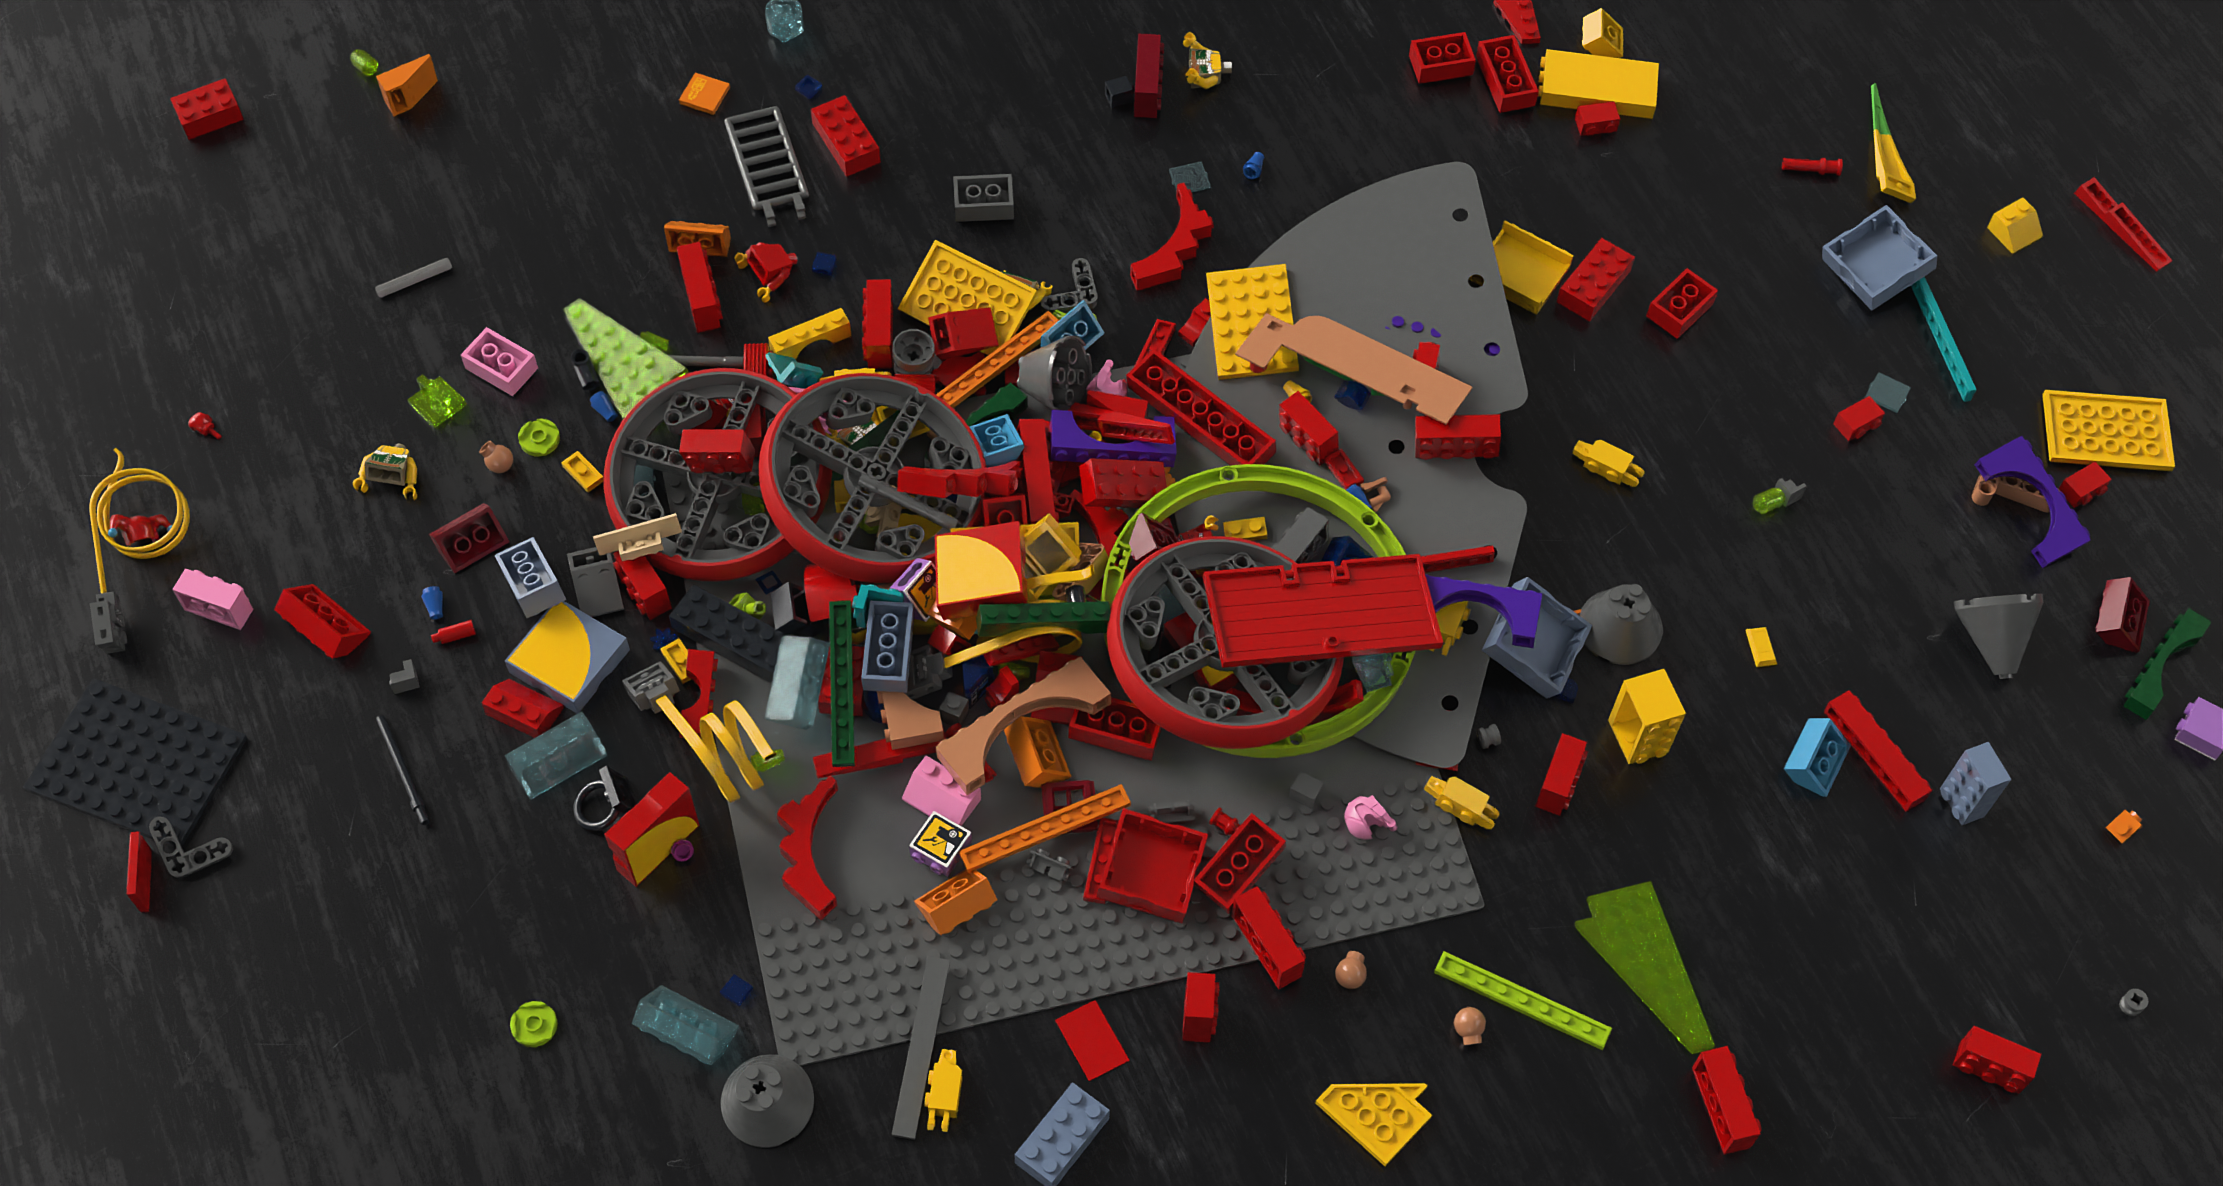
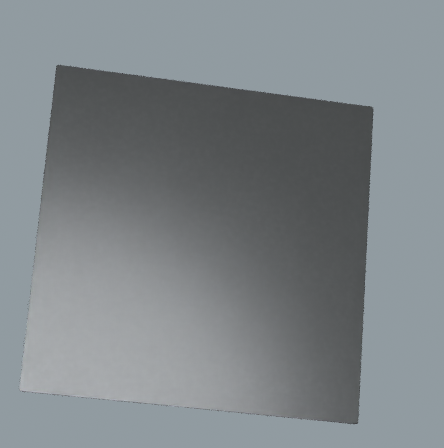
M1191 354L1169 358L1168 360L1185 371ZM1134 366L1110 370L1111 381L1117 382L1120 379H1125L1127 382L1126 375ZM1098 373L1092 374V380L1098 375ZM1128 388L1126 397L1144 400ZM1019 389L1028 396V408L1017 418L1011 420L1015 429L1017 430L1019 419H1044L1050 421L1052 410L1025 393L1022 389ZM997 393L967 398L953 409L966 421L972 412L979 410L986 400L993 398ZM1148 403L1147 419L1153 420L1154 416H1165ZM1081 429V430H1082L1085 434H1087L1088 436H1089L1092 432H1094V431H1092V430H1083V429ZM927 432L907 440L898 456L904 467L925 468L924 455L932 442V439L927 436ZM1102 437L1104 441L1110 444L1130 443L1119 438ZM760 456L754 457L752 470L759 472ZM802 459L799 464L790 466V473L794 467L802 465ZM683 461L677 462L676 465H680ZM662 471L671 515L677 514L682 529L696 495L689 487L687 478ZM736 477L733 481H738L741 477ZM1077 478L1070 481L1068 485L1061 488L1060 493L1070 495L1074 489L1083 493L1081 479ZM756 482L753 486L760 485V482ZM834 486L830 488L828 500L816 523L828 535L841 513H836ZM709 490L706 494H711L714 490ZM741 493L732 501L719 504L701 550L729 549L724 540L725 530L759 513L768 516L773 528L775 524L767 511L764 500ZM951 494L946 499L956 503L958 494ZM1111 507L1104 508L1106 509V511H1108ZM1115 507L1118 510H1123L1128 515L1129 520L1140 509ZM702 508L699 512H704L707 508ZM1072 508L1069 516L1059 519V523H1079V544H1098L1090 525L1075 509ZM908 509L901 510V514L918 515ZM1173 513L1168 518H1171L1170 522L1178 537L1179 532L1175 514ZM761 524L758 526V528L761 529L765 527L766 524ZM700 526L694 527L692 531L699 529ZM858 526L848 545L874 551L877 533L868 534ZM680 533L675 534L676 542L678 540ZM734 537L731 541H737L739 537ZM755 542V543L751 544L750 547H755V546H757L759 543H758V542ZM687 545L684 549H689L692 545ZM795 549L773 566L746 577L726 581H698L684 578L686 593L694 584L729 603L736 594L747 592L755 601H762V604L765 603L766 613L760 621L775 628L771 592L787 582L801 586L804 590V570L806 565L813 562ZM1132 558L1127 568L1129 572L1139 565L1140 562H1136ZM855 581V585H858V584H859V587L861 586V584H862V585H869V584H872V585H882V584H887V583H869V582ZM1165 584L1151 596L1159 597L1165 603L1160 630L1163 633L1164 623L1185 612L1184 608ZM824 619V631L808 641L793 637L792 634L788 635L800 642L802 655L799 660L803 661L811 669V673L803 678L804 682L801 685H796L785 677L778 687L714 652V659H718L717 672H713L712 679H716L715 692L710 693V700H714L713 713L725 726L724 706L734 700L738 701L751 716L773 752L776 753L775 757L765 761L736 718L738 732L746 756L764 783L763 787L754 791L745 781L738 765L715 734L718 755L723 769L740 795V799L732 803L728 801L779 1056L789 1058L799 1066H804L911 1041L928 956L950 960L936 1035L1186 978L1188 972L1208 973L1260 961L1233 919L1232 911L1229 914L1225 912L1196 886H1193L1182 923L1107 900L1105 904L1084 901L1083 896L1097 831L1062 834L977 869L979 873L987 877L998 900L992 903L990 908L974 914L973 918L969 921L955 926L950 933L938 934L932 929L914 901L966 868L962 859H960L947 877L943 874L938 875L934 873L928 865L924 863L919 864L911 858L909 845L929 816L902 800L914 770L925 756L943 765L937 758V753L905 758L903 763L832 776L837 781L838 791L827 802L818 818L813 834L812 856L819 876L828 889L836 896L837 906L823 920H820L783 886V873L789 867L794 866L780 852V842L785 836L791 834L778 823L777 813L783 804H788L792 799L797 804H800L801 799L807 794L810 795L821 780L828 778L817 779L812 759L815 756L832 752L831 714L819 713L818 707L825 645L830 644V619ZM1081 632L1082 645L1070 655L1083 656L1085 663L1110 691L1112 698L1133 703L1116 677L1104 634H1085ZM931 634L913 635L911 651L928 645L929 643L927 642ZM973 634L970 640L957 635L973 646H976L977 639L979 638L978 634ZM1068 634L1054 637L1060 646L1059 648L1076 639V637ZM865 641L858 645L852 644V646L865 647ZM696 642L698 650L712 651ZM1141 648L1143 658L1148 666V652L1151 650ZM972 658L967 667L961 663L952 666L953 677L942 681V689L913 699V701L926 708L939 711L948 692L964 697L969 701V712L962 724V728H967L976 719L986 716L994 709H990L985 702L986 692L973 705L971 703V694L973 693L971 689L986 673H988L987 679L990 686L999 675L1000 669L1008 666L1019 681V693H1023L1035 683L1038 663L1015 660L1005 663L1004 666L985 669L980 667L975 662V659ZM1191 673L1172 683L1171 688L1166 690L1187 704L1191 690L1195 687H1200V685ZM982 679V680L975 686L974 691L976 690V688H978V686H979V688L981 687L980 684H982V682H983L985 679ZM1240 681L1232 687L1248 693ZM866 690L863 716H854L855 746L885 739L884 730L888 729V725L882 722L881 710L885 709L883 703L879 704L877 691ZM1031 712L1023 716L1031 718ZM941 721L944 732H946L952 725ZM1051 722L1072 776L1060 782L1094 781L1095 795L1122 784L1131 801V806L1125 809L1150 816L1148 804L1192 800L1194 802L1195 820L1167 824L1180 825L1208 834L1195 878L1231 837L1225 835V831L1216 825L1209 824L1211 817L1219 807L1223 809L1222 812L1231 818H1237L1240 825L1253 813L1286 840V848L1252 888L1258 886L1261 892L1264 891L1267 894L1271 908L1277 910L1280 914L1281 923L1285 929L1288 928L1294 937L1293 942L1297 948L1301 947L1302 950H1308L1473 912L1484 907V901L1455 816L1435 805L1437 799L1424 790L1431 776L1442 780L1438 768L1416 765L1414 760L1390 753L1354 736H1350L1335 745L1302 755L1279 758H1254L1214 750L1180 738L1163 728L1153 759L1150 761L1068 738V724ZM1004 729L992 743L986 757L987 763L997 775L993 780L985 782L983 786L979 787L981 788V801L961 826L971 832L972 843L970 846L1044 816L1042 788L1024 786L1011 748L1007 743ZM1296 740L1290 741L1292 744H1295V745L1300 744V743H1299L1298 741H1296ZM1300 771L1323 782V786L1316 797L1315 805L1312 809L1289 798L1290 788ZM1082 789L1070 790L1071 804L1083 800ZM1066 790L1054 791L1055 806L1067 805ZM1373 795L1389 816L1395 820L1398 828L1396 831H1390L1388 827L1372 825L1370 826V830L1373 833L1371 835L1372 839H1358L1348 830L1345 823V810L1348 803L1359 796L1368 798ZM1122 810L1103 818L1119 820ZM1037 848H1041L1050 852L1049 857L1057 860L1058 856L1069 860V865L1075 868L1068 869L1067 872L1070 873L1068 881L1063 880L1061 882L1048 876L1051 868L1048 866L1044 874L1030 869L1026 862L1029 856L1033 857L1034 853L1029 851H1037Z

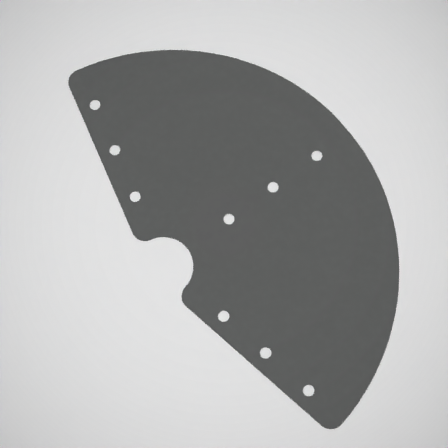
M1450 162L1413 170L1379 181L1346 195L1293 227L1248 267L1286 264L1293 325L1300 319L1308 316L1326 317L1413 358L1414 349H1418L1420 342H1433L1440 345L1438 371L1473 387L1454 415H1496L1517 409L1527 400L1528 388L1477 176L1474 169L1466 163ZM1456 209H1465L1468 212V218L1462 222L1456 221L1453 218V212ZM1472 275H1480L1484 279V284L1479 288H1473L1468 284V279ZM1395 316L1402 317L1404 319L1403 326L1399 328L1392 325V318ZM1211 317L1209 318L1195 344L1184 372L1276 440V453L1264 465L1287 467L1307 472L1343 488L1325 462L1319 466L1315 461H1311L1307 457L1306 451L1302 447H1297L1289 434H1285L1279 426V404L1289 398L1283 390V386L1287 381L1292 380L1310 391L1312 396L1311 404L1338 431L1339 449L1342 448L1363 477L1364 483L1374 482L1383 477L1387 478L1388 482L1382 486H1386L1391 498L1383 503L1375 513L1390 528L1406 555L1420 554V556H1427L1493 545L1497 550L1494 562L1425 572V574L1440 578L1448 577L1459 581L1469 580L1473 583L1508 587L1527 513L1526 501L1519 493L1491 482L1479 469L1475 457L1470 459L1463 457H1453L1451 459L1431 458L1428 460L1415 458L1416 416H1425V414L1416 411L1417 404L1412 402L1410 409H1404L1402 403L1390 397L1371 395V388L1356 381L1341 379L1310 364L1298 353L1299 371L1218 380ZM1421 322L1423 330L1418 333L1413 332L1411 329L1412 323ZM1434 328L1441 336L1433 337L1431 329ZM1491 342L1498 344L1500 347L1499 354L1488 356L1484 352L1486 344ZM1175 424L1176 458L1174 467H1171L1170 474L1172 478H1175L1176 482L1206 470L1230 466ZM1393 440L1402 441L1405 445L1404 451L1400 454L1391 453L1388 449L1389 443ZM1378 488L1365 494L1368 500L1380 495L1377 491ZM1265 491L1229 492L1196 501L1174 513L1179 534L1203 524L1209 515L1216 517L1218 521L1214 524L1218 526V530L1210 531L1213 536H1225L1223 522L1265 517L1268 539L1255 540L1253 542L1272 548L1275 543H1279L1282 540L1285 530L1294 525L1297 515L1309 507L1329 519V539L1310 563L1334 561L1335 566H1340L1346 555H1355L1361 558L1378 557L1361 535L1346 522L1313 503L1284 494ZM1203 577L1195 578L1206 592ZM1468 601V608L1471 609L1468 620H1474L1478 624L1477 632L1472 635L1462 632L1461 638L1456 639L1454 645H1451L1447 656L1442 655L1443 645L1441 648L1435 649L1434 652L1429 649L1415 651L1406 678L1395 697L1371 723L1352 736L1390 753L1440 768H1449L1457 765L1466 753L1490 656L1482 651V648L1499 612L1486 604ZM1407 651L1402 653V660H1405ZM1394 653L1344 657L1342 673L1337 687L1357 679L1362 682L1363 696H1365L1382 677ZM1289 662L1272 663L1265 668L1267 672L1290 697L1301 687V685L1290 683L1287 679ZM1451 695L1458 699L1459 705L1455 710L1447 711L1442 707L1441 701L1445 696Z

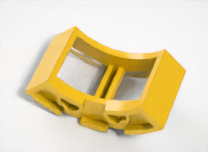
M1050 513L1032 526L1025 534V577L1028 579L1040 575L1063 572L1068 567L1070 569L1073 568L1080 561L1079 557L1082 551ZM1048 585L1029 589L1028 602L1039 600V596Z

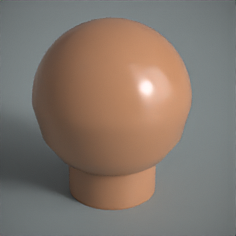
M488 441L479 451L484 457L487 468L494 473H504L513 464L512 452L503 445H495L492 441Z
M1356 951L1348 952L1346 958L1340 961L1336 967V979L1344 988L1356 989L1366 980L1365 957L1361 953Z
M1473 1007L1461 1009L1454 1018V1026L1456 1032L1463 1037L1464 1045L1482 1043L1481 1034L1484 1032L1486 1024L1484 1015Z

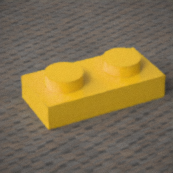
M579 451L561 462L563 468L587 492H590L604 481L603 476Z
M1265 517L1223 522L1225 537L1241 538L1249 541L1268 539Z
M677 639L660 648L661 653L682 684L691 680V678L686 676L688 651L681 640Z

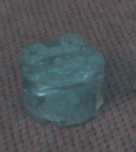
M770 0L765 7L767 30L772 36L778 38L781 42H787L804 30L802 8L797 0Z

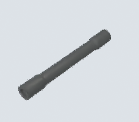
M643 353L642 357L643 366L674 365L744 369V357L739 356L707 357Z
M864 473L857 485L873 493H878L948 530L956 528L959 520L943 512H938Z

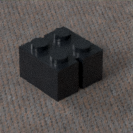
M787 582L771 592L775 630L788 635L792 634L793 637L808 641L824 631L823 620L810 621L805 589L803 590L801 586Z

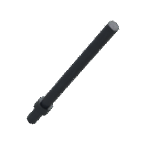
M380 715L376 718V721L411 799V808L413 812L417 813L421 825H426L430 822L425 811L426 805L417 793L384 715Z

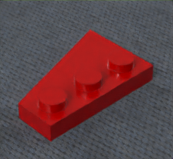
M1494 0L1493 4L1496 8L1500 9L1504 20L1507 19L1511 25V30L1521 44L1540 43L1541 37L1532 0Z

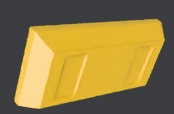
M1767 628L1746 629L1756 667L1777 665Z

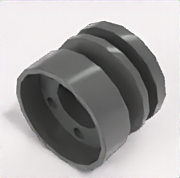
M908 329L895 337L892 352V368L894 373L931 374L934 369V342L926 332L918 329Z

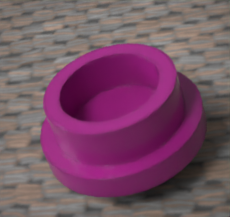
M685 839L677 840L671 847V854L677 861L690 859L694 852L692 843Z

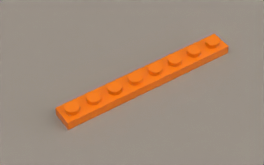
M1047 311L936 395L952 408H955L1019 360L1021 356H1024L1041 343V336L1059 320Z
M1121 784L959 851V855L967 872L970 873L1118 812L1123 808L1130 807L1131 801Z

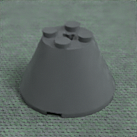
M1065 336L1025 356H1021L1018 363L1020 367L1017 380L1018 388L1051 410L1068 411L1075 402L1080 404L1082 401L1086 402L1088 392L1086 388L1092 380V363L1090 354H1086L1085 342L1078 336Z
M1638 584L1620 585L1595 594L1586 601L1579 616L1592 625L1584 645L1595 656L1598 657L1599 655L1610 660L1609 663L1618 665L1639 663L1656 651L1662 639L1663 625L1660 615L1648 595Z
M761 1055L739 1065L727 1079L721 1096L722 1116L732 1134L748 1145L761 1148L776 1147L793 1137L795 1138L809 1122L814 1108V1090L808 1075L796 1062L779 1055Z

